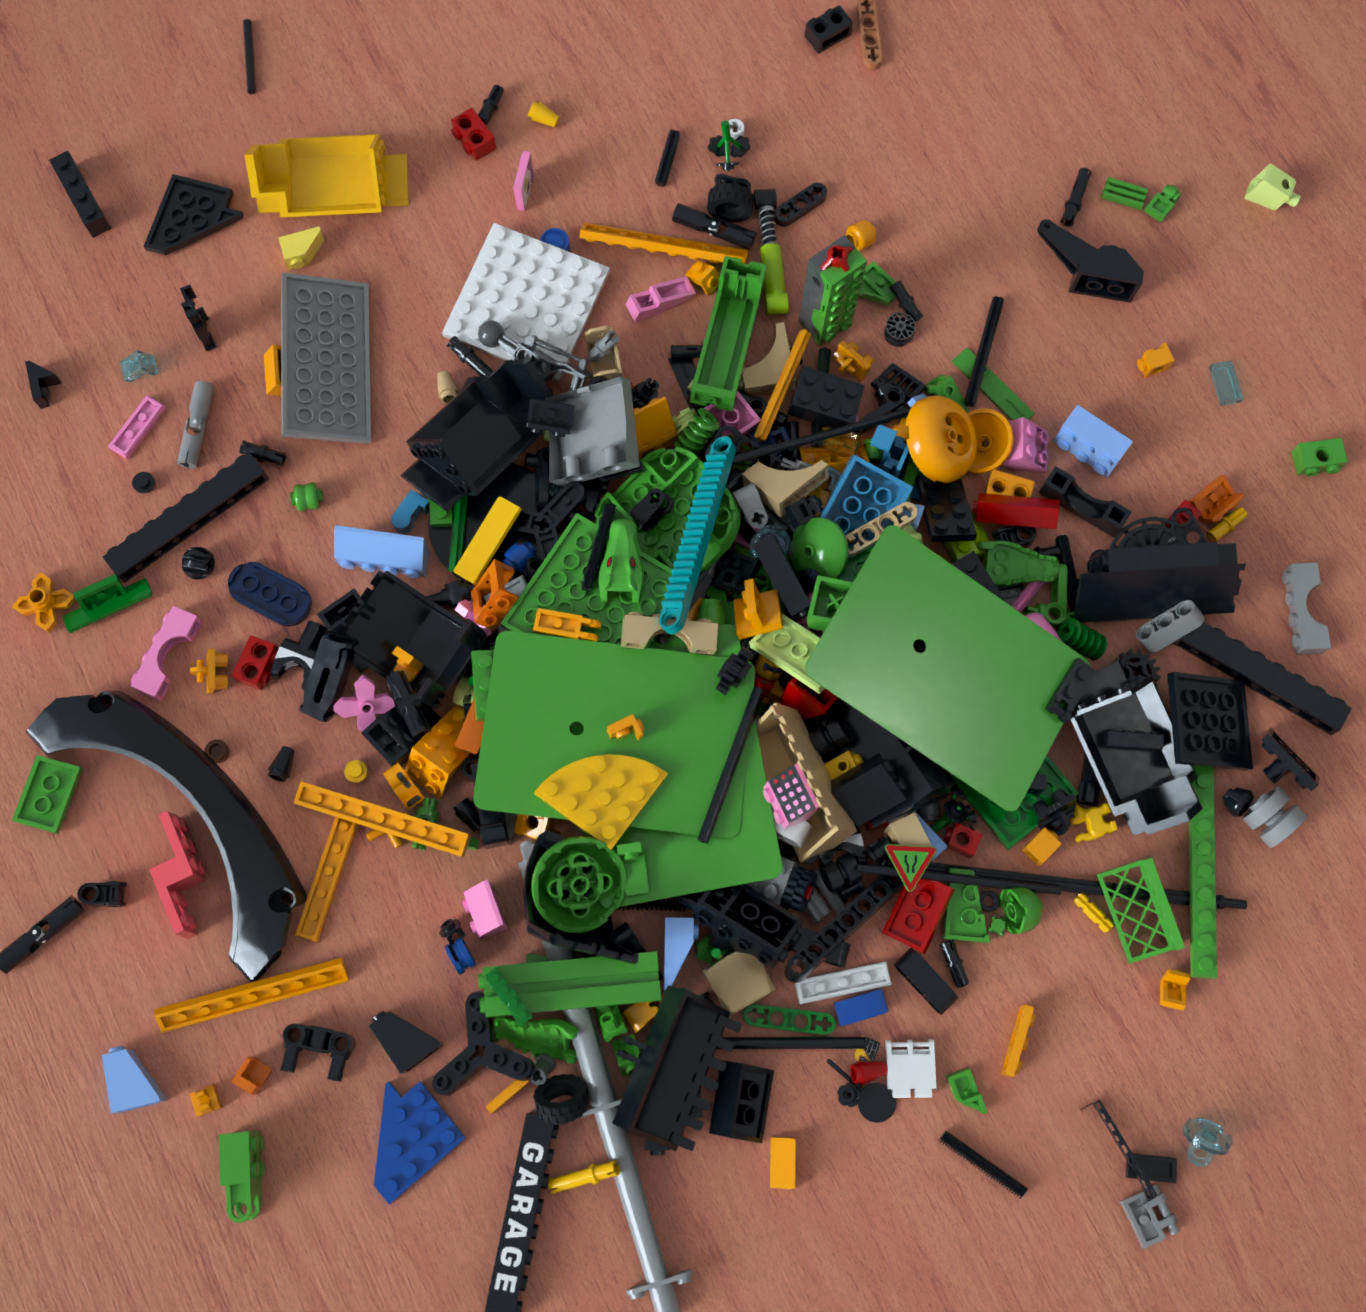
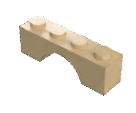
M630 612L629 615L625 614L622 622L621 647L644 649L651 638L658 634L666 633L659 624L660 614H654L652 617L643 616L640 612ZM675 617V619H670L667 625L674 624L677 620V617ZM687 617L681 631L673 634L685 642L689 653L713 656L717 651L718 623H712L710 619L689 621Z

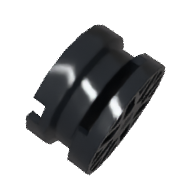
M898 312L892 314L886 321L884 328L886 341L896 347L906 346L912 340L916 325L914 319L906 313Z

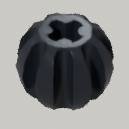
M192 547L184 553L182 570L190 578L195 580L205 579L214 570V555L208 549Z

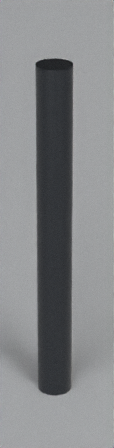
M244 19L247 92L255 94L252 23L250 19Z

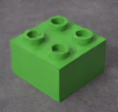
M817 575L807 616V628L825 631L853 582Z

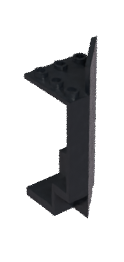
M530 359L506 360L490 376L476 377L406 441L410 447L411 454L418 458V460L400 476L446 512L465 495L477 496L543 434L531 432L530 428L526 427L530 399L545 400V398L552 397L553 394Z
M1217 542L1107 549L1089 557L1090 560L1087 562L1088 573L1080 575L1074 619L1081 623L1154 619L1184 600L1193 601L1203 615L1234 613V596L1239 594L1242 582L1239 578V572L1245 570L1246 563L1238 564L1236 543L1217 544Z
M1120 660L1096 670V674L1077 703L1070 719L1114 817L1123 814L1133 836L1143 832L1149 835L1190 821L1203 809L1191 784L1197 778V775L1192 765L1175 764L1171 718L1153 678L1144 679L1143 676H1140L1130 681ZM1108 729H1117V732L1131 730V733L1145 731V734L1158 732V735H1164L1163 749L1103 746V732L1108 731Z

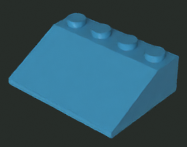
M852 455L824 504L823 511L820 512L817 518L832 520L847 535L904 503L913 487L864 459ZM885 519L881 522V525L885 529L887 526L893 525V522ZM870 530L862 533L863 539L867 541L875 537L874 533ZM855 536V537H856V542H854V543L851 544V545L848 544V546H853L854 544H856L857 542H859V541H858V537Z

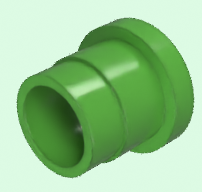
M872 439L863 440V446H865L869 462L881 461L883 450L870 444Z

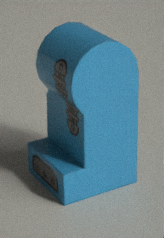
M410 490L392 516V524L396 531L401 534L409 533L413 528V522L423 511L428 514L430 511L429 501L415 491Z

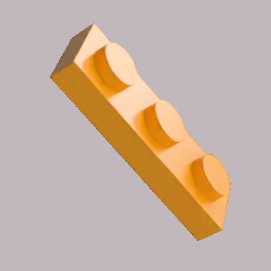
M1024 1004L1019 1008L1001 1075L1014 1077L1015 1074L1020 1072L1022 1060H1019L1022 1050L1025 1051L1029 1042V1037H1026L1028 1028H1032L1036 1017L1033 1014L1034 1007Z

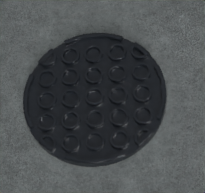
M511 463L477 496L468 495L463 554L499 496L525 510L535 512L543 510V508H536L534 472L518 464ZM549 486L547 504L555 497ZM429 514V536L438 559L448 569L452 526L431 527ZM544 520V523H534L535 525L540 526L542 528V531H544L545 528H549V524L546 522V520ZM561 526L557 529L559 537L561 532ZM509 530L485 571L494 559L504 563V553L517 541L525 544L527 542L531 543L537 551L535 556L541 558L535 535ZM452 573L457 578L469 582L464 578L460 577L459 575H457L456 573ZM513 574L508 583L516 579L517 577L521 576L522 574Z

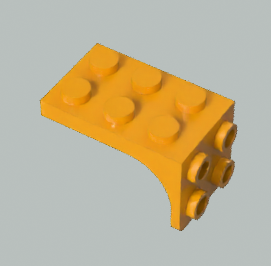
M457 704L431 728V732H427L412 747L405 772L412 781L418 782L430 794L438 798L444 795L445 789L455 772L473 754L454 746L466 718L464 716V709Z

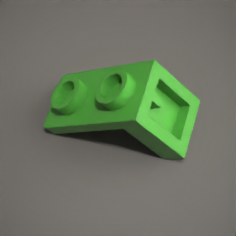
M938 375L925 384L924 390L926 394L950 398L963 407L967 413L970 412L968 407L964 405V399L952 376Z
M640 841L617 845V852L626 872V896L649 893L643 844Z

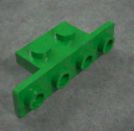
M114 574L74 592L75 600L81 608L63 616L66 630L69 633L75 632L151 597L153 594L147 579L144 578L125 587L117 575Z

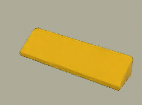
M499 496L453 572L476 585L522 508Z

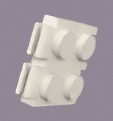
M928 1039V1042H913L912 1040H907V1042H891V1040H886L887 1089H892L893 1098H910V1089H914V1098L932 1097V1089L937 1088L934 1039ZM892 1047H907V1050H892ZM913 1047H928V1049H913Z

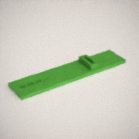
M967 347L952 362L970 379L976 355ZM986 366L980 390L1010 420L1022 417L1029 420L1035 413Z

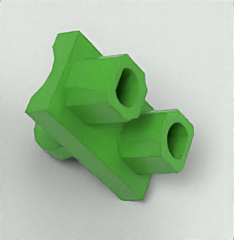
M620 1005L594 1008L606 1042L611 1041L614 1036H620L628 1031Z

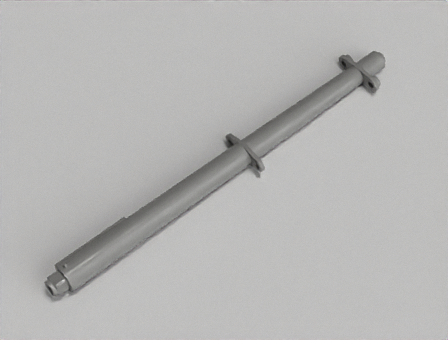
M536 839L520 844L524 861L518 865L523 881L526 864ZM542 940L548 961L577 959L574 950L555 946ZM591 1008L563 1010L566 1022L574 1025L578 1030L577 1037L572 1039L592 1105V1109L587 1110L586 1113L584 1112L582 1117L590 1114L595 1115L609 1162L616 1160L617 1164L615 1165L620 1167V1175L614 1176L646 1280V1283L627 1289V1296L630 1295L631 1300L643 1297L645 1295L644 1291L649 1290L655 1312H680V1306L672 1282L677 1281L678 1285L687 1283L692 1280L691 1275H693L692 1269H687L674 1274H667L628 1134L623 1128L612 1124L622 1099L617 1100Z

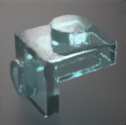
M137 350L120 361L124 381L132 382L145 373L153 376L158 374L155 358L151 354Z

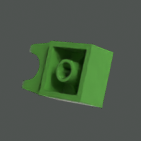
M260 1131L219 1134L220 1186L226 1187L227 1214L235 1223L255 1219L261 1212L262 1176L265 1175V1162L261 1161V1151L264 1150L263 1135L260 1136ZM243 1203L247 1207L246 1214H244L242 1211ZM234 1206H235L236 1213H237V1215H238L239 1217L235 1216V1214H234V1211H233V1210H234Z

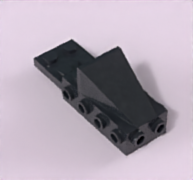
M746 884L671 897L693 911V918L701 925L712 929L708 945L753 955L762 964L769 965L773 969L779 961L781 963L784 962L790 952L788 950L790 944L795 946L801 937L799 929L803 922L802 919Z

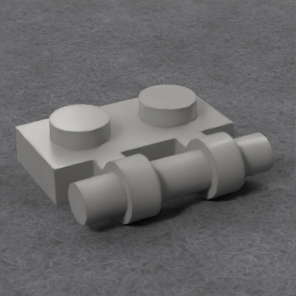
M1157 1184L1152 1185L1157 1196L1149 1202L1147 1201L1150 1199H1147L1144 1191H1139L1120 1200L1143 1249L1166 1239L1162 1230L1165 1227L1168 1228L1170 1235L1179 1232L1175 1223L1177 1219L1174 1213L1171 1214L1165 1202L1167 1198L1164 1192L1160 1191ZM1156 1205L1162 1216L1159 1220H1157L1152 1209Z

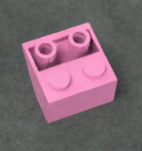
M1024 417L1009 421L1013 429L1014 442L1009 457L1002 465L1016 471L1047 472L1048 431Z

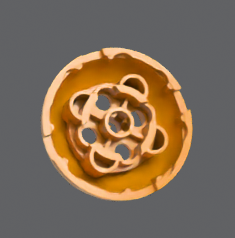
M929 396L918 400L911 407L906 420V427H909V439L906 440L910 455L918 469L928 479L940 481L943 484L956 481L969 471L976 456L977 438L974 425L963 407L950 398Z

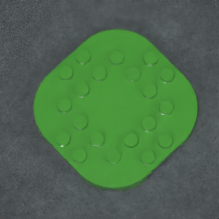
M680 447L667 450L660 448L643 457L640 461L644 471L632 474L613 494L607 492L598 504L594 514L596 516L595 524L599 526L605 504L616 505L617 510L614 515L615 518H613L614 521L619 519L632 520L637 526L639 550L671 569L675 568L673 562L677 561L676 553H679L678 546L682 545L680 539L684 538L683 530H686L685 523L689 522L687 516L691 515L690 507H693L692 500L696 499L694 493L698 492L697 485L700 484L699 477H702L701 470L705 469L704 463L695 454ZM725 487L700 574L712 566L730 548L739 531L741 520L740 508L736 498L727 487ZM658 488L664 494L672 497L673 508L658 522L655 528L649 532H643L631 518L630 511L650 490Z

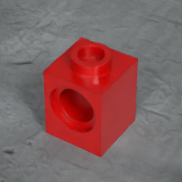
M956 823L953 828L948 827L943 840L947 841V849L970 859L974 856L983 834ZM956 835H963L967 841L966 845L958 844Z

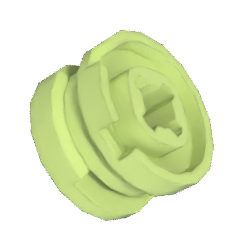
M690 408L680 411V415L672 417L677 439H679L678 436L680 434L685 435L683 432L684 428L690 429L688 426L690 421L695 422L693 416L695 414L698 415L694 408L692 410Z

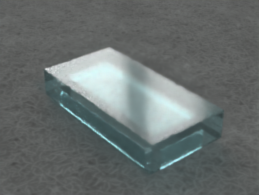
M1232 360L1211 364L1209 369L1220 406L1241 402L1243 396Z

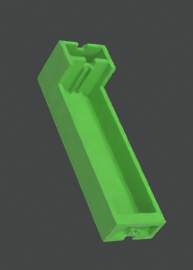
M725 256L719 278L718 292L691 388L690 403L707 406L708 403L714 404L717 409L733 412L763 293L767 264L750 261V264H744L742 259Z
M657 951L638 953L639 958L636 964L599 956L482 967L483 973H478L479 989L484 988V997L480 998V1013H485L486 1018L512 1016L484 978L495 967H497L530 1013L661 1001Z

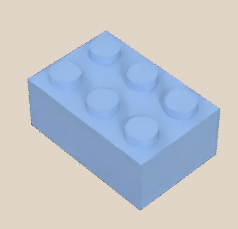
M1079 405L1076 406L1064 422L1054 439L1059 448L1069 451L1075 455L1078 461L1087 463L1093 467L1096 473L1106 477L1110 475L1133 442Z

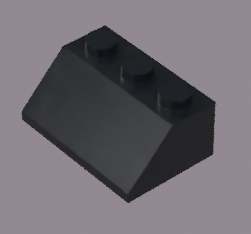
M722 1060L727 1065L724 1071H719V1085L715 1094L709 1134L762 1144L774 1070Z

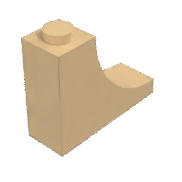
M784 322L776 323L774 332L775 342L767 356L757 364L743 368L739 389L751 396L773 393L790 354ZM795 375L792 379V382L788 390H794L795 388Z
M823 460L808 468L794 471L773 469L758 461L744 471L742 478L744 487L753 483L760 495L761 502L779 517H782L786 513L785 507L808 496L829 479L828 464Z

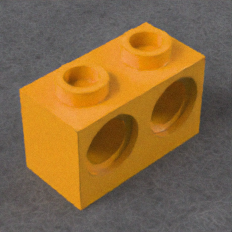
M993 469L988 477L984 493L1014 496V493H1019L1022 497H1031L1035 481ZM993 487H999L1002 492H995Z

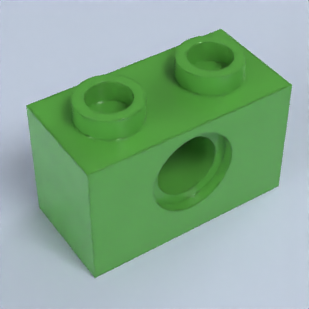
M1342 438L1299 443L1291 451L1297 475L1306 474L1307 477L1315 476L1320 472H1327L1328 474L1337 473L1348 462Z

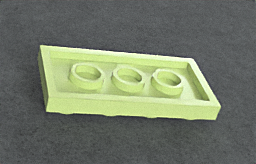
M782 614L784 628L756 635L749 642L750 648L820 694L825 688L809 678L805 672V664L820 638Z

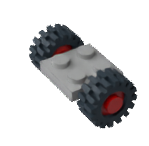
M781 856L782 872L778 877L746 884L779 906L783 903V906L802 913L807 908L808 902L810 903L811 896L814 893L813 890L816 888L818 874L801 866L795 868L796 861Z

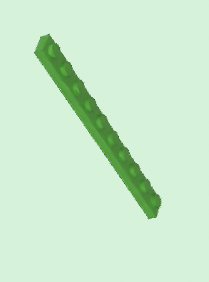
M1192 765L1197 778L1191 784L1203 809L1189 821L1190 977L1216 979L1214 767Z

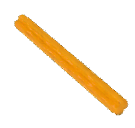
M806 329L800 330L755 432L754 438L759 442L767 440L811 338V333Z

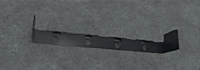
M1101 1100L1082 1108L1081 1110L1093 1104L1100 1117L1102 1113L1104 1114L1106 1119L1104 1120L1103 1118L1102 1121L1150 1200L1147 1202L1151 1201L1157 1196V1193ZM1097 1103H1099L1101 1109H1098L1096 1105ZM1108 1123L1112 1124L1115 1129L1114 1131L1111 1130ZM1122 1145L1125 1146L1128 1153L1124 1152L1123 1148L1121 1147ZM1136 1167H1138L1139 1171L1141 1172V1176H1139L1136 1172ZM1149 1190L1153 1192L1154 1196L1150 1195Z

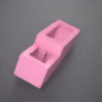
M685 276L651 285L648 291L630 295L626 307L634 322L660 314L694 297L696 292L688 277Z

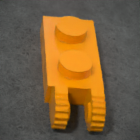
M538 608L533 632L564 638L598 641V635L581 632L582 625L599 629L601 622L584 618L581 615Z

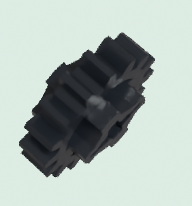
M742 647L737 655L734 653L730 655L717 675L720 681L716 690L726 695L732 686L736 689L739 687L752 667L748 663L752 657V651Z
M1129 649L1126 654L1122 652L1118 656L1119 659L1116 658L1113 661H1121L1130 681L1140 676H1143L1144 679L1152 677L1154 682L1161 678L1159 675H1156L1160 667H1154L1153 665L1156 659L1150 661L1148 659L1150 654L1147 653L1143 656L1140 649L1135 654L1132 649Z

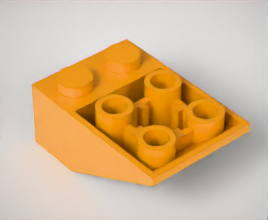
M665 396L660 399H652L646 406L640 409H633L640 460L642 454L647 450L668 449L674 446V442L677 441V433Z

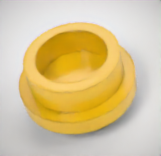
M353 760L346 765L344 774L350 782L360 783L367 777L368 769L362 761Z

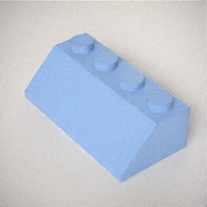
M335 525L334 558L340 567L345 569L359 567L367 572H375V570L389 571L393 575L402 573L410 578L426 576L430 550L424 537Z

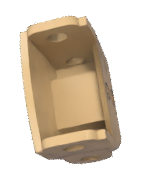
M602 326L585 332L587 354L595 347L598 339H602L608 331L613 330L612 327ZM616 344L611 348V352L608 355H604L598 362L595 363L593 360H589L591 374H593L592 378L594 376H601L610 380L622 376Z
M734 952L721 959L708 971L707 969L702 970L721 1007L731 1012L730 1016L776 991L764 965L750 954Z

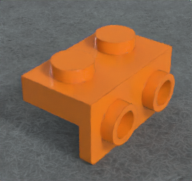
M1220 475L1188 502L1202 512V515L1199 517L1201 522L1217 523L1223 519V515L1227 511L1239 505L1244 495L1243 493H1235L1226 476Z

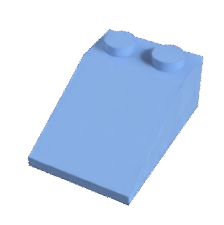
M665 917L664 994L667 986H673L693 947L694 941H698V924H694V918Z

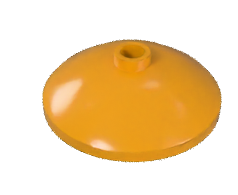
M988 408L975 409L967 413L974 425L977 438L976 456L969 472L981 474L997 469L1007 460L1013 447L1014 434L1007 418L998 411ZM989 441V445L984 447V443Z

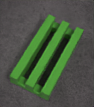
M1108 177L1101 198L1141 210L1148 189Z

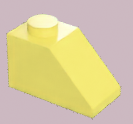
M320 227L278 237L284 260L289 270L299 269L304 265L310 264L325 241Z

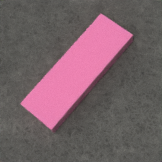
M146 395L108 447L128 460L166 410V407Z

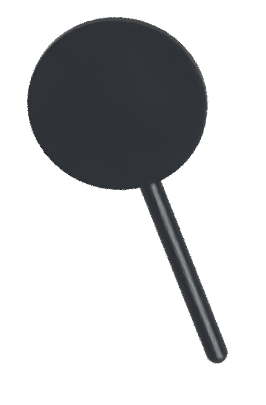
M827 1059V1063L847 1081L855 1084L846 1072L831 1059ZM858 1083L855 1084L856 1088L861 1092L858 1108L864 1118L871 1122L879 1123L886 1121L892 1116L896 1107V1099L893 1098L891 1089H887V1086L881 1083H872L864 1088Z

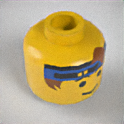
M761 654L755 660L756 672L762 679L776 680L784 672L783 669Z

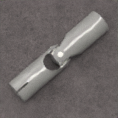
M196 381L189 406L191 416L185 424L177 464L184 468H187L188 465L189 469H195L199 459L206 426L205 419L209 413L214 386L205 381ZM188 428L195 433H200L198 435L188 434Z

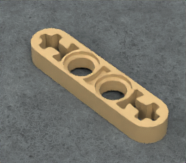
M910 502L901 503L845 535L849 545L856 542L855 536L858 537L859 541L853 545L852 551L849 549L848 558L854 557L876 544L884 530L881 525L883 520H891L900 529L912 524L917 517L916 506ZM905 509L907 512L911 510L910 517L907 515L901 517L899 524L897 518L903 514V510ZM870 530L874 533L875 537L867 541L863 539L862 533Z

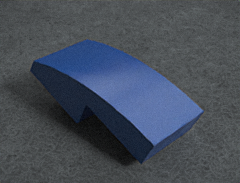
M882 988L834 1002L840 1026L889 1012Z

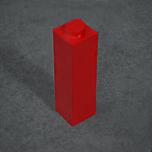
M979 493L978 501H973L972 514H976V522L1057 529L1060 500Z

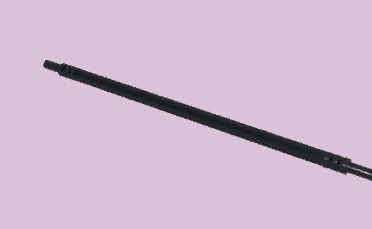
M891 860L883 864V866H894ZM930 862L926 868L927 871L948 873V868L974 870L975 876L1058 885L1061 886V891L1104 896L1099 881L934 862ZM1105 882V885L1116 890L1118 883ZM1122 884L1118 892L1131 898L1136 886ZM1139 888L1134 899L1148 901L1150 898L1149 892ZM1164 889L1169 903L1190 905L1189 891ZM1108 891L1109 896L1112 897L1114 893ZM1216 895V909L1227 907L1246 910L1247 901Z

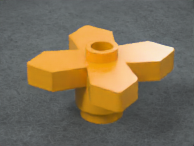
M40 572L32 581L33 589L29 591L27 596H20L12 605V608L25 617L36 614L35 624L47 633H50L58 623L55 610L70 609L76 600L74 595L65 588L54 591V581Z

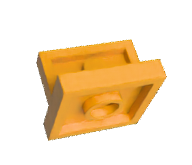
M753 579L745 580V590L742 591L743 598L733 600L736 634L739 640L783 629L781 602L778 591L774 589L759 593Z

